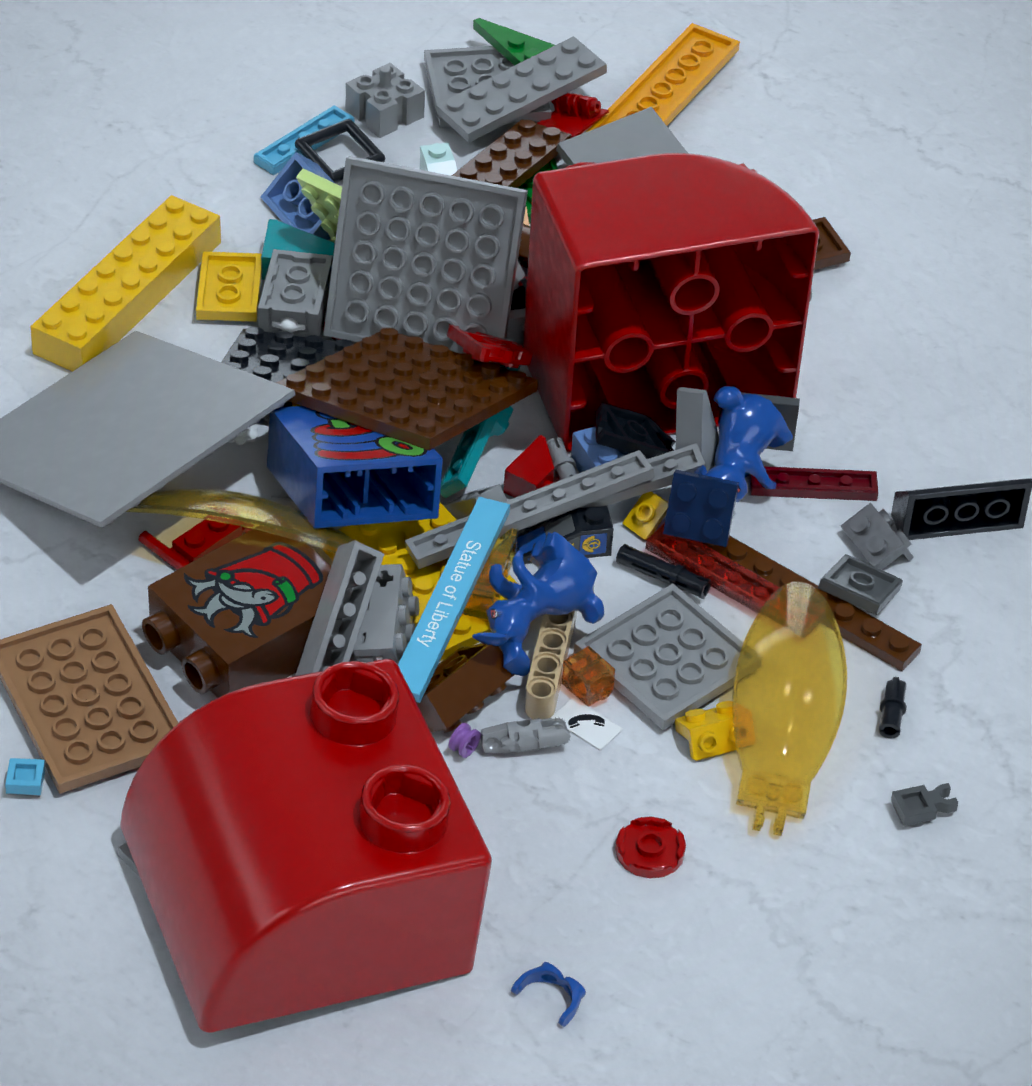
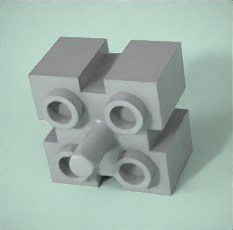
M392 63L373 70L372 77L362 75L346 82L345 110L358 121L366 119V127L379 138L398 130V124L401 122L407 126L424 118L425 90L413 80L404 79V73Z

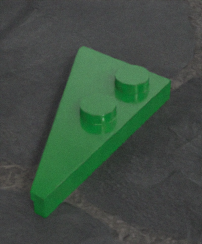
M481 18L473 20V29L514 66L555 46L552 43Z

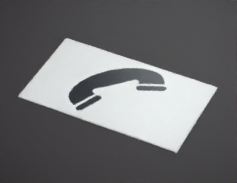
M575 698L570 699L551 717L552 719L555 717L563 718L566 722L567 730L599 750H602L623 730V728Z

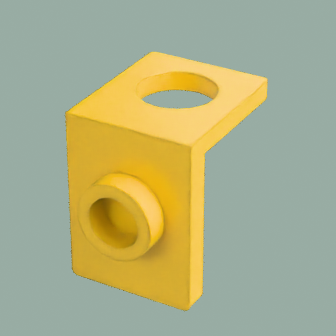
M653 491L644 493L624 519L623 524L648 541L666 516L669 502Z

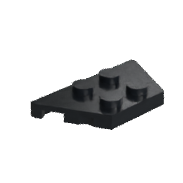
M601 402L595 411L596 442L598 444L617 449L625 455L640 450L646 459L674 451L672 447L676 441L665 433L649 416Z

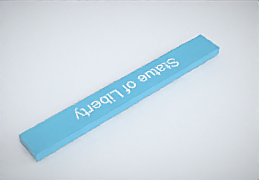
M478 497L398 663L416 702L420 703L510 513V504Z

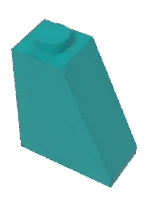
M269 219L261 256L262 280L266 279L273 249L334 256L335 243L278 220Z

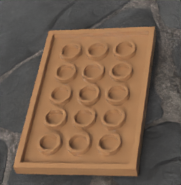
M112 604L0 639V680L42 760H45V767L59 794L140 767L155 745L178 724L177 719Z

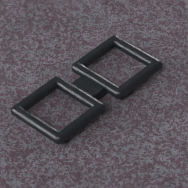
M350 119L343 120L298 138L295 141V147L300 153L317 163L334 183L343 180L345 167L333 171L311 148L312 145L348 132L369 155V157L364 159L385 162L386 159L385 155Z

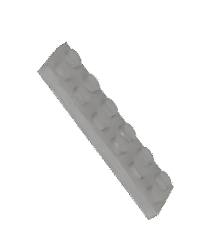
M573 36L436 104V111L466 141L471 142L606 74L607 64Z

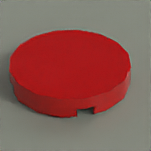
M649 816L636 818L630 821V825L625 828L623 826L619 830L615 850L618 861L626 870L636 876L651 879L665 877L674 873L682 865L686 843L683 833L679 829L677 831L673 828L671 822Z

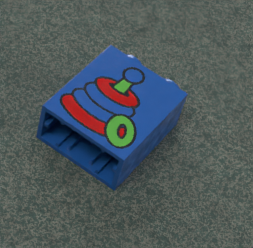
M304 406L280 407L270 412L267 468L313 528L438 518L443 458L434 448L429 451Z

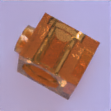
M590 646L563 661L562 684L586 706L589 707L599 700L606 699L613 692L615 668Z

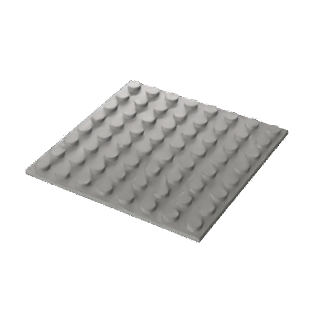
M134 331L0 418V483L103 528L113 523L117 517L127 510L138 506L143 499L152 493L164 488L165 484L178 475L186 473L191 466L203 458L212 455L216 449L226 442L234 440L242 431L259 423L261 418L273 410L282 407L286 401L295 396L294 389L155 337Z

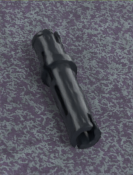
M623 544L617 553V563L633 568L669 585L674 584L679 589L692 593L701 599H704V596L706 597L710 590V579L688 571L686 566L681 564H670L627 544Z

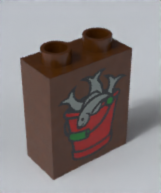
M276 516L148 586L149 616L142 620L143 633L154 651L160 655L170 651L182 663V670L188 683L199 694L211 691L219 698L243 687L287 678L297 672L331 565Z

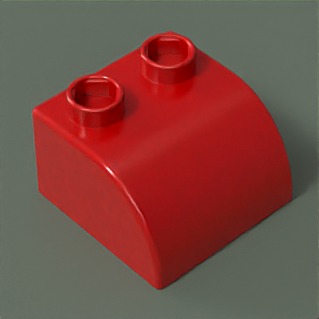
M689 153L652 154L600 163L579 162L562 169L542 171L534 176L523 348L533 354L530 366L527 367L532 378L538 380L537 390L556 434L558 438L563 440L567 452L572 451L574 432L595 426V411L601 402L647 415L665 433L672 435L676 434L677 390L680 387L707 391L716 426H718L721 408L714 401V395L717 390L724 386L736 387L742 393L796 398L819 230L808 213L790 194L766 177L746 167L716 157Z
M382 659L366 663L360 661L341 662L327 667L324 671L263 682L227 693L210 701L180 721L155 745L142 762L126 794L120 826L190 1006L202 1031L212 1033L455 977L472 971L492 857L398 664L394 660Z

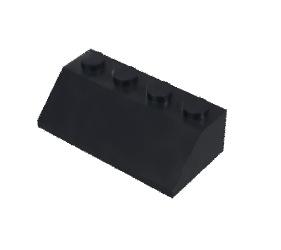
M1013 479L897 491L894 495L891 515L897 531L901 529L909 540L1023 528L1032 490V479Z

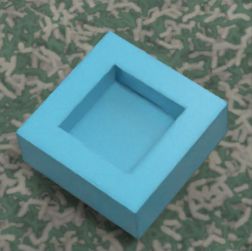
M10 758L5 783L6 794L41 795L46 769L45 760Z

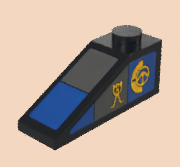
M607 506L579 508L511 537L510 542L514 556L518 550L523 552L524 564H532L530 556L533 544L537 541L544 543L548 532L559 533L587 558L611 556L614 528Z

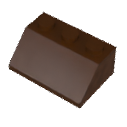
M480 643L462 647L438 664L421 702L416 703L431 732L443 730L444 733H448L461 725L460 719L464 715L472 714L484 706L483 700L503 691L507 687L505 682L515 674L509 673L503 667V652L499 646Z

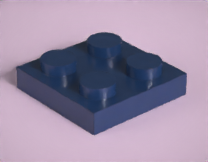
M676 469L673 475L663 534L727 547L739 482Z

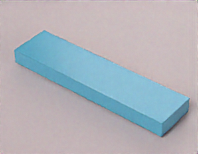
M334 105L254 154V163L275 175L283 169L295 152L302 155L295 147V141L298 138L346 119L354 122L355 118ZM337 136L314 144L311 148L316 150Z

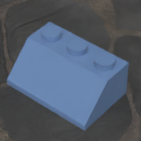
M295 152L261 195V198L283 223L330 240L329 234L320 225L322 223L321 220L311 210L312 205L309 199L302 194V187L296 176L304 168L333 183L334 181L317 163Z

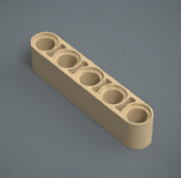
M577 611L564 615H543L526 684L525 713L531 719L551 718L555 713Z

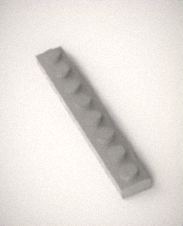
M638 450L505 501L503 503L510 504V513L497 539L655 478L654 468L642 452ZM469 516L405 540L406 550L418 569L451 556Z

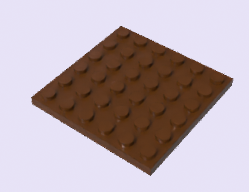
M383 328L380 332L365 337L351 346L344 347L343 350L326 356L325 359L308 365L305 369L290 374L276 382L294 389L295 396L288 400L290 402L429 451L537 392L538 380L526 376V373L522 371H510L500 367L495 362L478 361L472 359L470 354L457 353L449 350L447 346L433 345L424 342L420 337H409L400 334L393 328Z

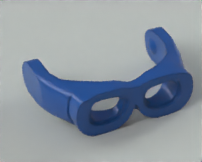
M544 962L541 966L522 974L513 984L511 992L518 995L527 985L533 982H548L563 987L572 1001L558 1022L561 1026L565 1027L575 1016L581 999L586 995V991L578 981L571 977L564 978L558 968L549 962Z

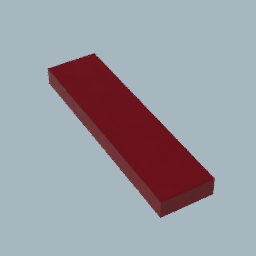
M764 466L770 480L776 482L775 489L764 488L755 476L750 474L751 496L877 501L878 499L877 471Z

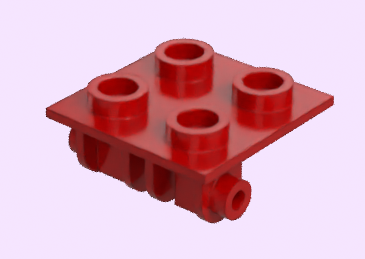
M566 93L551 101L555 107V110L551 112V118L542 120L537 124L546 127H556L562 132L571 134L572 138L582 134L609 113V110L601 109V102L595 97Z

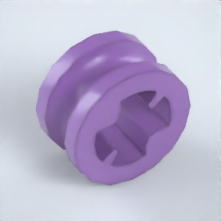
M462 723L452 733L448 744L449 748L452 751H458L459 755L463 758H467L477 748L481 739V733L477 729L471 730L469 724Z

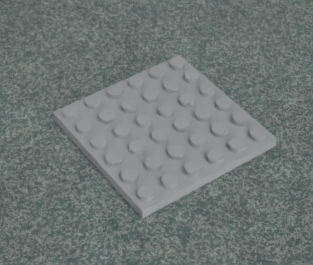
M348 156L344 168L324 336L359 342L365 337L380 332L383 328H393L400 334L409 337H420L424 342L433 345H444L449 350L457 353H464L462 352L463 348L447 337L449 324L459 326L461 330L476 333L478 331L506 339L528 190Z

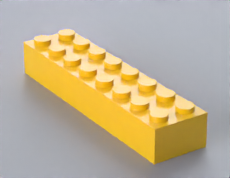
M173 195L169 196L30 326L33 354L73 372L119 342L202 262L203 251L212 252L221 243L220 215Z

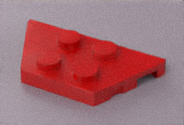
M449 324L447 337L463 348L462 352L472 355V359L482 362H500L501 365L511 368H518L519 365L530 366L533 354L515 341L478 331L476 333L461 330L459 326Z

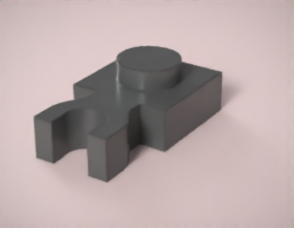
M949 783L941 784L932 791H927L925 785L893 791L891 796V802L903 826L936 819L937 811L951 813L957 811L958 807L956 797L944 799L950 795L951 787Z

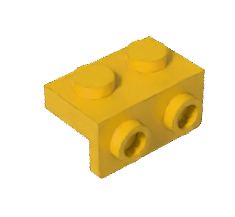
M723 701L718 703L716 708L708 710H689L685 713V716L675 719L676 732L689 740L691 758L695 761L756 744L752 713L735 701Z

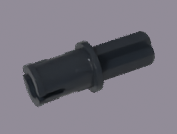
M893 677L892 680L887 681L885 698L880 702L882 717L879 733L883 737L890 739L900 735L901 719L906 713L907 708L904 702L907 685L899 677Z

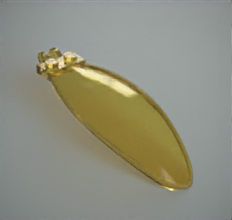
M171 489L156 491L143 499L138 506L126 511L194 517L238 525L293 539L335 554L338 546L355 541V539L334 527L313 528L305 515L297 509L259 496L228 490Z
M791 582L780 587L771 595L757 614L740 651L732 693L734 738L742 770L736 804L755 808L752 830L760 831L763 827L765 811L776 813L773 823V834L782 836L786 816L804 819L806 815L811 782L822 767L836 738L844 711L847 692L846 655L835 616L824 596L812 585L804 582Z

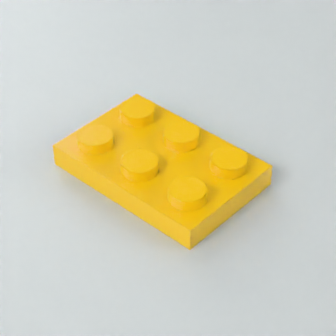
M203 251L196 320L257 322L262 273L261 253Z

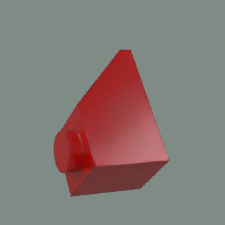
M539 435L505 469V494L516 498L554 483V466L544 436Z

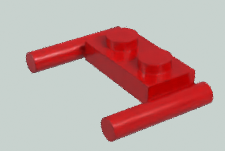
M205 490L201 495V500L216 512L173 540L171 548L167 547L148 531H143L139 535L138 540L178 570L241 536L242 533L252 530L254 523L213 492Z

